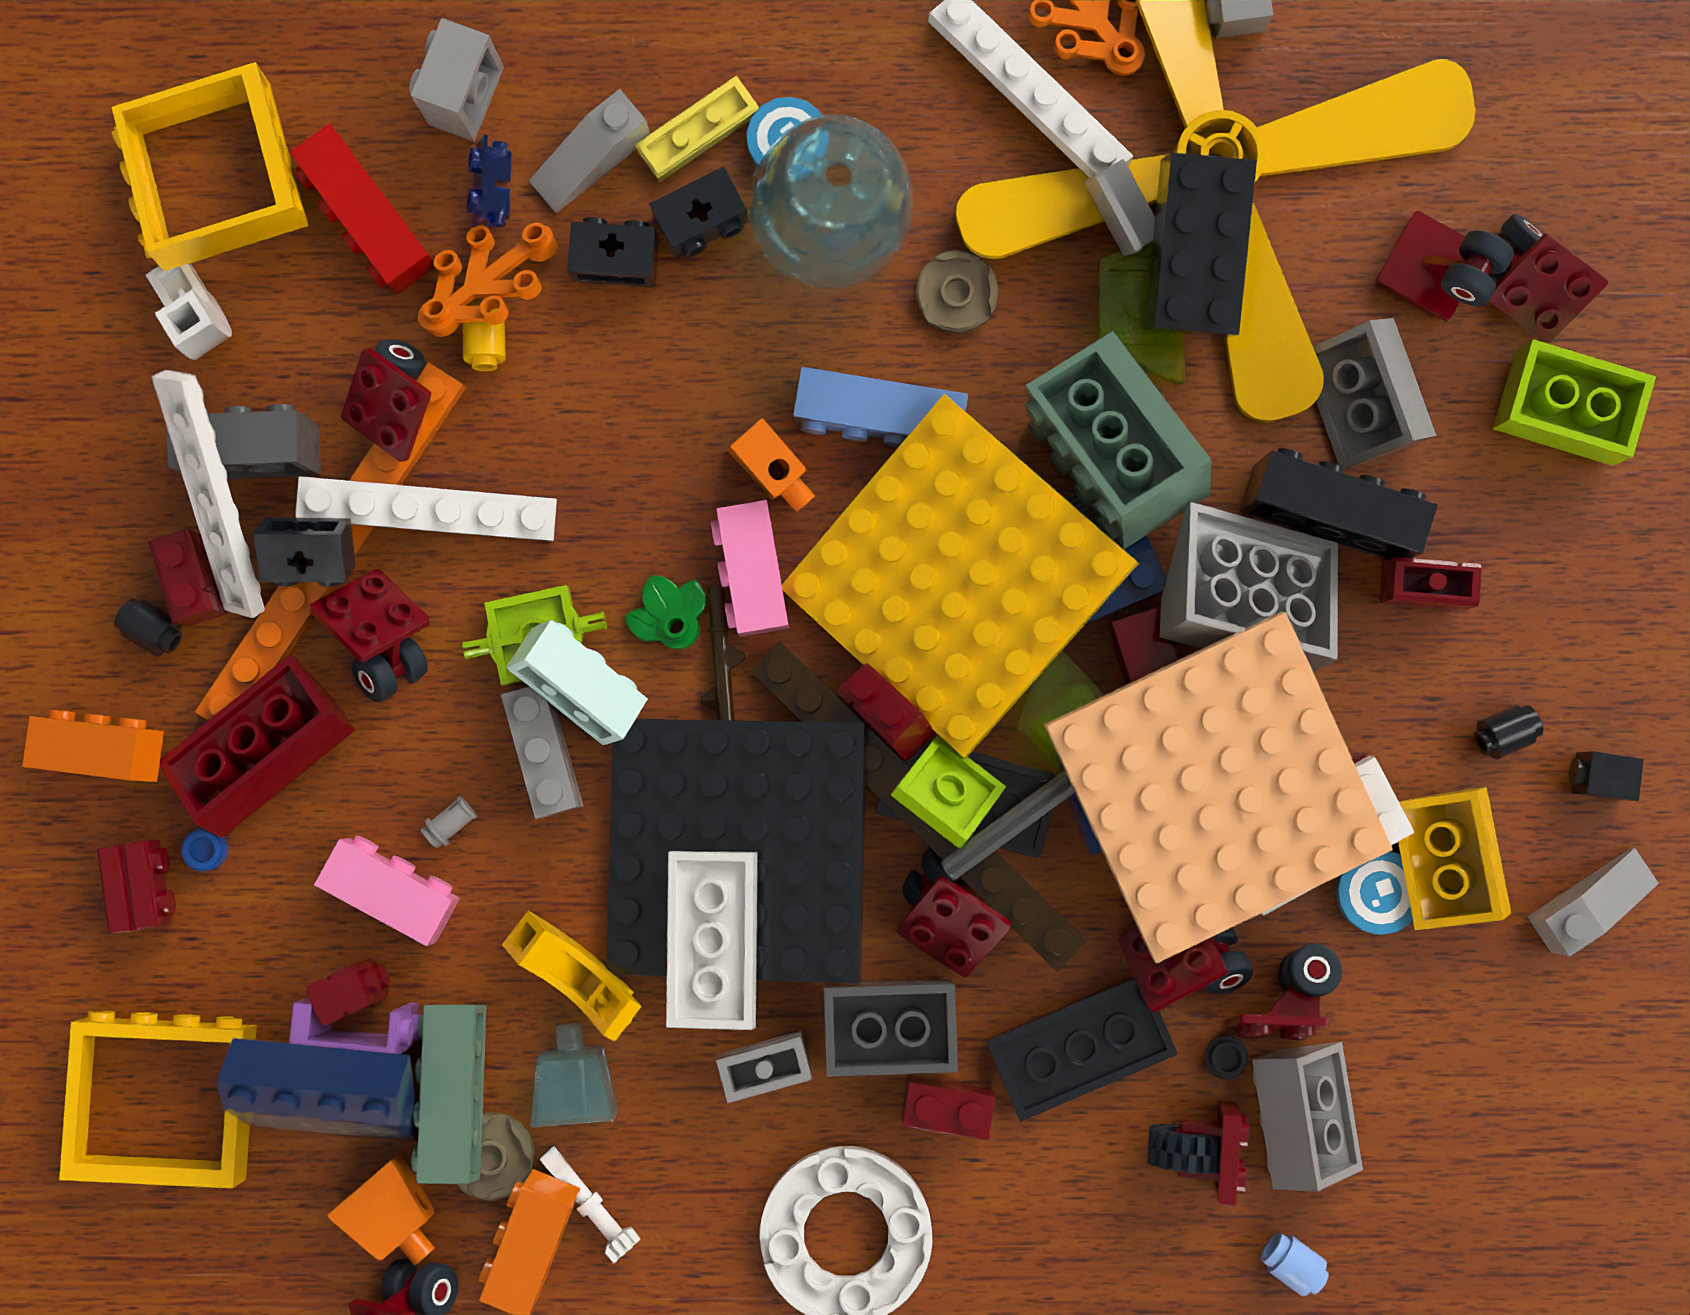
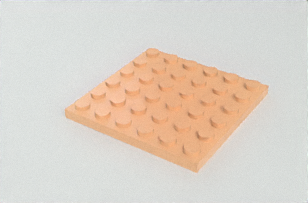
M1279 612L1044 724L1149 953L1156 963L1393 850L1286 612Z

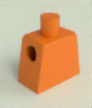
M763 418L726 450L771 500L781 495L798 512L815 496L799 478L807 469ZM771 462H777L784 469V475L780 480H775L769 473L768 469Z
M401 1153L389 1161L327 1215L334 1224L380 1261L399 1247L415 1266L435 1248L419 1229L435 1214L434 1208L420 1183H416L417 1178Z

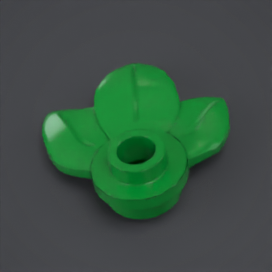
M650 576L645 582L642 591L644 607L628 612L625 615L626 624L644 642L661 641L672 650H683L690 647L698 638L700 627L697 619L706 607V594L702 586L694 579L678 589L666 577ZM677 622L684 623L681 632L677 634L671 633V628Z

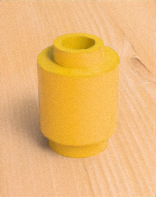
M498 308L491 310L490 313L495 312ZM505 321L498 325H490L487 322L463 323V360L466 363L472 364L474 370H496L498 364L505 362Z

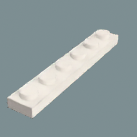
M944 0L929 13L928 22L1089 178L1119 160L1124 159L1127 166L1131 163L1133 155L972 0Z
M165 370L152 376L223 608L229 612L254 618L265 611L260 595L261 587L255 578L249 558L250 550L244 541L238 521V510L232 501L227 484V473L221 464L215 443V432L209 423L204 407L202 389L197 383L196 376Z
M299 477L296 518H351L352 525L554 541L557 499Z

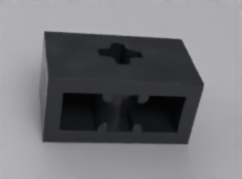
M724 166L649 203L653 216L675 259L683 255L685 258L696 256L707 248V243L719 237H722V239L734 237L744 229L743 225L749 223L747 209ZM702 211L705 216H708V220L701 223L700 219L695 217V214Z
M597 217L583 218V222L571 221L567 272L573 282L655 288L659 244L655 227H649L647 222L640 220H627L624 222V225L608 224L607 220ZM613 245H619L621 250H616L615 256L609 257L607 252L612 251Z
M265 517L253 533L260 582H275L279 586H291L299 582H317L321 586L330 587L346 583L356 566L351 518Z

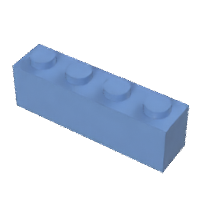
M801 367L793 418L794 424L801 425V431L806 433L825 435L827 429L843 432V438L861 442L867 441V436L882 438L884 439L883 444L898 448L943 394L951 398L965 412L968 394Z

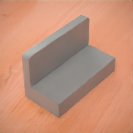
M1124 159L1119 160L1084 181L1123 256L1138 252L1143 249L1142 246L1153 240L1155 216Z

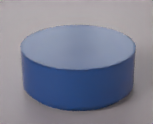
M206 829L194 830L186 836L182 843L181 853L183 860L190 868L197 871L214 870L221 866L227 858V840L225 837L221 838Z

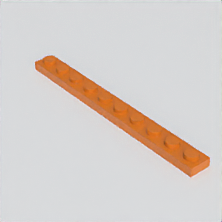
M428 362L416 381L431 392V398L409 460L399 462L374 443L349 481L402 485L466 387ZM351 524L354 554L357 553L374 526ZM299 582L291 586H278L264 607L265 611L260 613L195 713L206 720L211 719L283 661L314 617L310 612V604L328 595L334 586H321L317 582Z

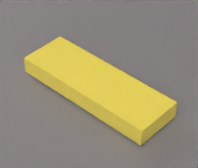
M735 76L635 144V148L660 183L749 122L759 107L739 78Z

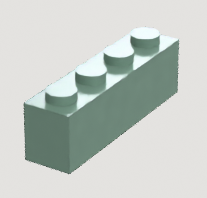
M424 1005V1013L420 1014L418 1018L417 1033L419 1039L422 1040V1057L418 1058L415 1069L416 1081L421 1084L420 1101H417L415 1104L413 1116L414 1125L416 1128H419L418 1146L414 1147L412 1153V1169L414 1172H417L416 1183L469 1184L480 1180L487 1005Z

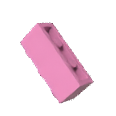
M767 500L716 508L718 520L711 521L714 544L715 546L723 545L725 561L718 562V569L722 587L730 586L732 602L725 603L729 628L737 627V633L740 637L789 629Z
M356 835L354 840L351 838L339 839L314 885L425 946L435 944L460 900L458 896L450 893L453 886L435 876H430L426 880L413 873L416 866L405 859L393 855L391 860L376 853L379 846L366 838Z

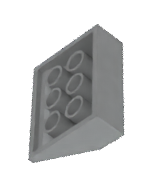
M1194 502L1188 503L1183 515L1161 598L1160 638L1205 648L1279 612H1286L1313 672L1337 660L1338 543Z

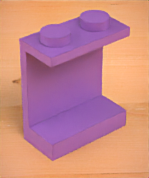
M309 998L294 1002L289 1043L401 1054L413 1047L415 1041L420 1040L417 1033L418 1018L420 1016L418 1014L419 1003L410 1002L391 1011L387 1035L331 1029L332 1023L324 1026L322 1023L320 1024Z

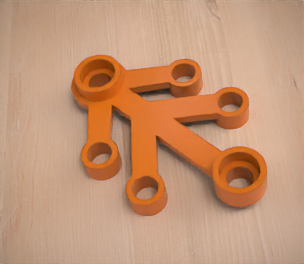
M1034 0L1032 2L1028 18L1034 26L1046 27L1054 25L1094 31L1102 41L1080 40L1079 35L1075 31L1070 29L1063 30L1057 35L1054 42V52L1058 57L1062 59L1081 57L1102 60L1113 74L1119 76L1133 74L1141 67L1145 57V50L1142 43L1135 37L1137 11L1139 9L1136 2L1118 0V5L1122 9L1118 32L1107 19L1110 0H1069L1076 10L1055 7L1051 0ZM1043 8L1049 15L1039 17L1035 13V9ZM1069 40L1073 43L1074 48L1065 49L1061 46L1060 41ZM1118 49L1128 50L1131 56L1128 58L1122 57L1118 53Z
M541 223L529 224L522 232L521 242L486 268L489 251L493 249L495 240L488 227L479 225L471 228L466 235V240L471 247V254L464 286L453 293L455 277L462 271V263L457 254L452 250H444L438 253L433 261L439 273L434 298L424 303L419 310L418 321L421 327L434 336L444 337L452 334L458 328L459 323L487 322L490 325H498L504 322L508 317L509 311L501 297L533 299L539 295L542 286L537 275L531 270L519 272L512 280L500 279L527 258L537 262L551 258L558 248L551 229ZM531 283L529 286L523 287L525 284ZM475 298H485L480 303V306H466ZM498 308L495 312L490 313L491 310Z

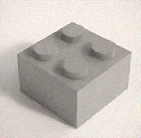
M441 18L436 31L432 30L427 37L425 44L426 57L421 69H416L411 77L409 86L410 96L428 125L475 142L504 66L488 34Z

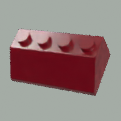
M290 654L160 759L159 767L194 824L223 838L353 733L355 729L331 695L297 658Z

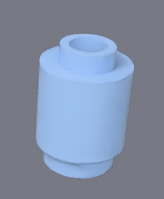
M1281 1232L1276 1233L1267 1242L1261 1253L1260 1260L1267 1265V1271L1303 1297L1309 1293L1317 1294L1327 1282L1329 1276L1328 1272L1325 1271L1327 1261L1292 1235L1285 1236Z

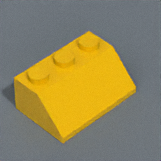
M1487 787L1399 801L1414 830L1413 834L1398 841L1415 930L1499 921L1509 916L1511 909Z

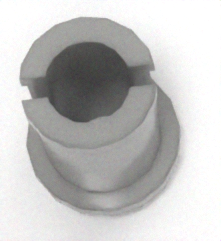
M459 796L456 801L433 820L427 818L425 820L426 825L421 829V832L436 849L442 844L447 846L450 844L448 839L472 819H475L477 814L467 801Z

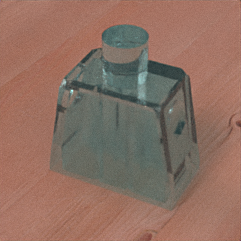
M581 1023L556 1026L557 1050L543 1051L537 1058L531 1127L614 1121L619 1114L603 1046L583 1047Z

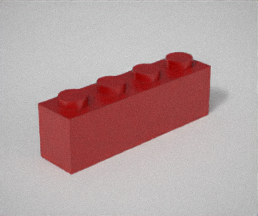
M330 123L289 152L298 164L293 169L295 175L308 191L315 186L323 197L317 204L332 223L338 219L347 229L341 236L356 255L364 252L371 262L366 267V270L380 288L388 284L398 295L435 268L432 258Z

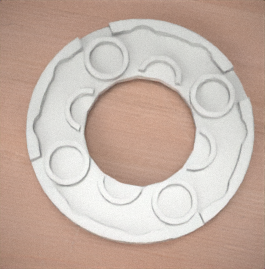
M837 1146L822 1149L805 1156L793 1164L779 1178L765 1203L760 1225V1243L764 1266L773 1285L788 1303L803 1314L887 1315L902 1305L922 1280L931 1256L932 1226L925 1198L916 1182L904 1168L887 1156L867 1148ZM856 1192L870 1198L882 1210L888 1225V1243L882 1257L869 1270L854 1276H837L821 1269L810 1257L804 1242V1224L810 1210L822 1198L834 1193Z

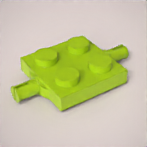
M568 585L484 603L488 619L487 637L462 642V647L468 650L463 651L466 659L490 654L497 664L501 685L507 686L523 682L508 670L506 666L533 627L552 619L554 622L568 627L573 633V638L582 644L584 633L607 629V622L602 621L606 620L604 612L579 617L573 607L570 588Z

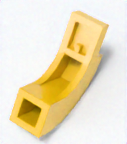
M527 911L502 944L518 965L544 979L566 995L585 1013L602 1035L614 1042L642 1007L632 996L634 991L616 974H612L606 969L604 963L565 933L530 911Z

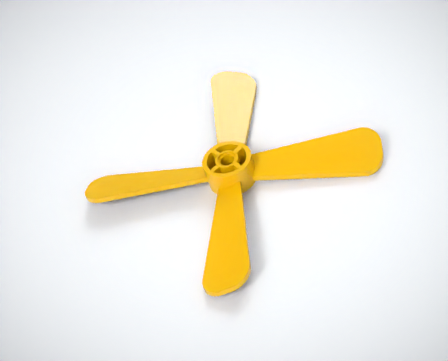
M1135 0L1185 127L1173 151L1174 153L1207 156L1218 154L1222 157L1257 160L1256 183L1261 176L1448 151L1461 143L1473 126L1475 103L1472 85L1467 73L1453 61L1437 59L1256 127L1245 116L1223 109L1205 1ZM1168 154L1134 159L1128 165L1148 205L1157 202L1160 162ZM1080 168L981 183L969 188L959 199L956 208V222L964 244L974 254L987 259H1000L1101 223L1104 219L1084 184V181L1089 179V177ZM1253 202L1240 332L1237 336L1224 337L1236 406L1246 417L1254 421L1274 422L1298 415L1313 405L1323 389L1324 375Z

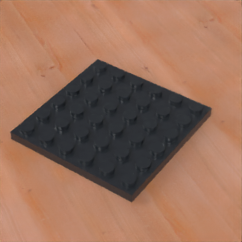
M635 719L624 739L613 742L606 969L612 974L667 976L668 852H757L756 980L860 984L862 982L867 723Z

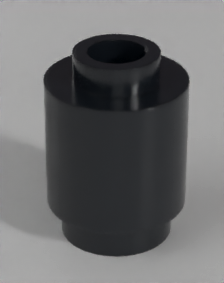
M134 598L128 600L119 609L114 620V626L120 629L121 636L156 657L163 655L165 652L167 654L173 652L183 636L182 632H180L181 624L172 623L169 614L146 600L138 601Z
M1514 705L1478 721L1474 739L1478 749L1484 755L1489 754L1493 759L1498 760L1534 744L1537 737L1543 735L1544 729L1539 715L1531 706L1525 705L1520 707Z

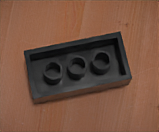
M1174 152L1161 159L1144 331L1226 338L1239 335L1257 160Z
M1278 448V451L1272 450L1254 464L1239 512L1308 535L1336 542L1339 545L1385 560H1390L1394 557L1413 558L1423 554L1438 504L1426 501L1424 493L1408 488H1402L1399 492L1384 487L1385 481L1374 476L1360 475L1359 478L1344 474V468L1334 463L1320 461L1316 465L1302 460L1303 455L1287 448Z

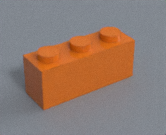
M49 710L48 718L29 716L22 767L122 780L157 782L164 731L146 729V720L120 718L119 726L110 725L111 716L84 714L83 722L75 721L76 712Z
M532 1169L524 1183L516 1182L507 1202V1207L512 1208L513 1212L509 1221L502 1219L492 1243L499 1246L496 1257L489 1256L478 1280L485 1284L479 1301L513 1315H530L532 1313L581 1188L535 1169Z

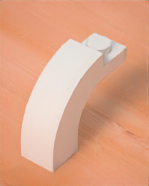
M191 263L167 271L158 266L146 274V277L165 306L157 311L155 315L174 346L188 358L196 360L232 336L230 325L214 296L207 291Z

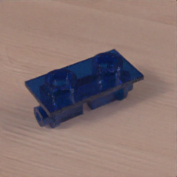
M485 134L475 148L471 147L469 151L468 172L474 173L473 188L468 190L466 210L467 213L473 214L472 228L478 226L483 219H489L490 226L504 227L506 226V220L510 219L511 189L495 187V181L505 183L511 181L512 152L508 150V143L503 141H494L491 143V146H488V135Z

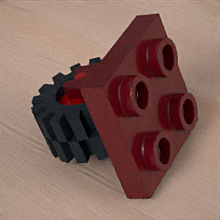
M1218 1101L1217 1122L1180 1119V1124H1153L1149 1126L1147 1163H1150L1152 1166H1159V1168L1165 1170L1172 1169V1171L1177 1172V1176L1213 1181L1217 1203L1220 1205L1236 1206L1237 1193L1245 1194L1246 1167L1243 1166V1159H1239L1240 1149L1248 1148L1249 1122H1246L1245 1115H1241L1236 1103Z

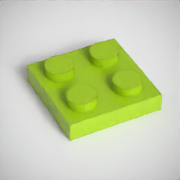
M937 735L891 796L960 849L1006 786L969 757L963 758L941 736Z

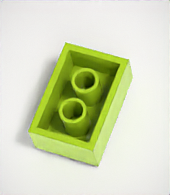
M1532 339L1514 353L1493 430L1614 466L1634 456L1656 376Z

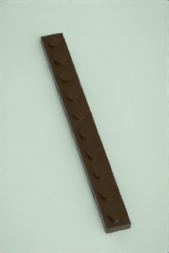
M781 642L751 670L802 722L863 723ZM867 726L866 785L943 860L958 849V847L891 796L911 768ZM974 831L967 841L977 835V833ZM996 851L961 876L992 909L1009 919L1011 927L1057 972L1087 942Z

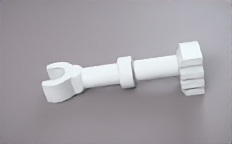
M555 1146L541 1157V1162L555 1178L581 1188L576 1199L579 1205L576 1209L582 1217L587 1215L609 1241L605 1248V1254L613 1263L641 1240L632 1227L620 1228L601 1205L603 1200L596 1191L592 1194Z

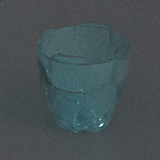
M820 115L806 119L786 130L776 139L754 172L749 222L754 239L759 242L765 252L766 260L781 274H786L795 280L810 286L830 289L856 285L872 278L887 266L907 237L913 215V186L907 165L894 143L882 131L864 120L847 115ZM832 165H843L850 171L851 181L843 187L832 186L826 179L825 173L827 169Z

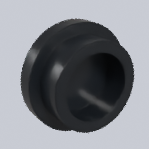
M1223 1035L1210 1041L1205 1049L1204 1060L1208 1070L1216 1077L1233 1079L1245 1070L1248 1063V1053L1241 1041L1232 1036Z

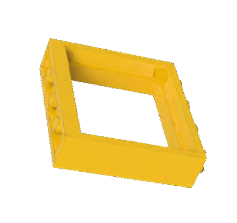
M256 62L112 107L116 123L115 131H112V135L124 156V160L120 161V169L125 181L132 188L133 197L129 198V205L135 219L140 222L142 233L138 234V241L144 247L146 258H153L164 271L308 226L272 89ZM249 102L276 205L169 238L143 135Z
M108 1010L103 1012L88 1011V1017L71 1022L59 1180L234 1188L245 1181L247 1176L250 1125H247L226 1110L222 1161L86 1155L95 1036L224 1042L231 1045L233 1038L256 1040L257 1025L242 1024V1019L234 1018V1016L217 1017L216 1023L200 1022V1015L192 1014L174 1015L173 1021L157 1020V1013L151 1012L131 1013L130 1019L115 1018V1011Z

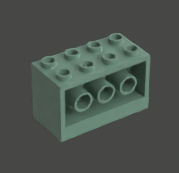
M1113 331L1026 385L1028 402L1024 406L1031 418V421L1027 423L1029 430L1039 444L1047 443L1053 451L1050 457L1057 470L1063 476L1069 473L1076 483L1073 488L1081 503L1086 508L1092 505L1100 516L1097 522L1101 530L1112 540L1116 538L1123 549H1126L1185 512L1188 503H1199L1210 496L1212 460Z

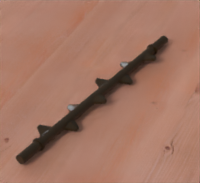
M722 585L708 586L710 616L708 633H711L715 686L703 694L700 700L702 705L717 711L718 720H735L731 670L746 659L744 651L729 645L728 631H730V628L727 627L724 587ZM756 982V1008H759Z

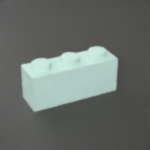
M552 619L530 630L506 666L508 670L602 745L624 739L648 700L637 690V686L632 680L618 675L605 664V659L599 653L584 647L573 638V633L568 627L554 622Z

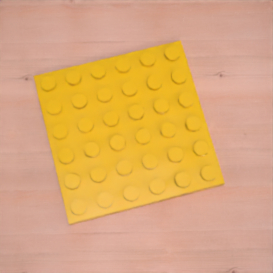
M943 394L782 584V590L859 662L871 665L924 714L932 729L965 758L969 756L1139 563L951 398Z

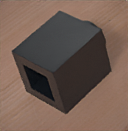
M1595 751L1577 752L1576 759L1571 762L1569 768V781L1573 784L1572 794L1617 801H1639L1644 759Z

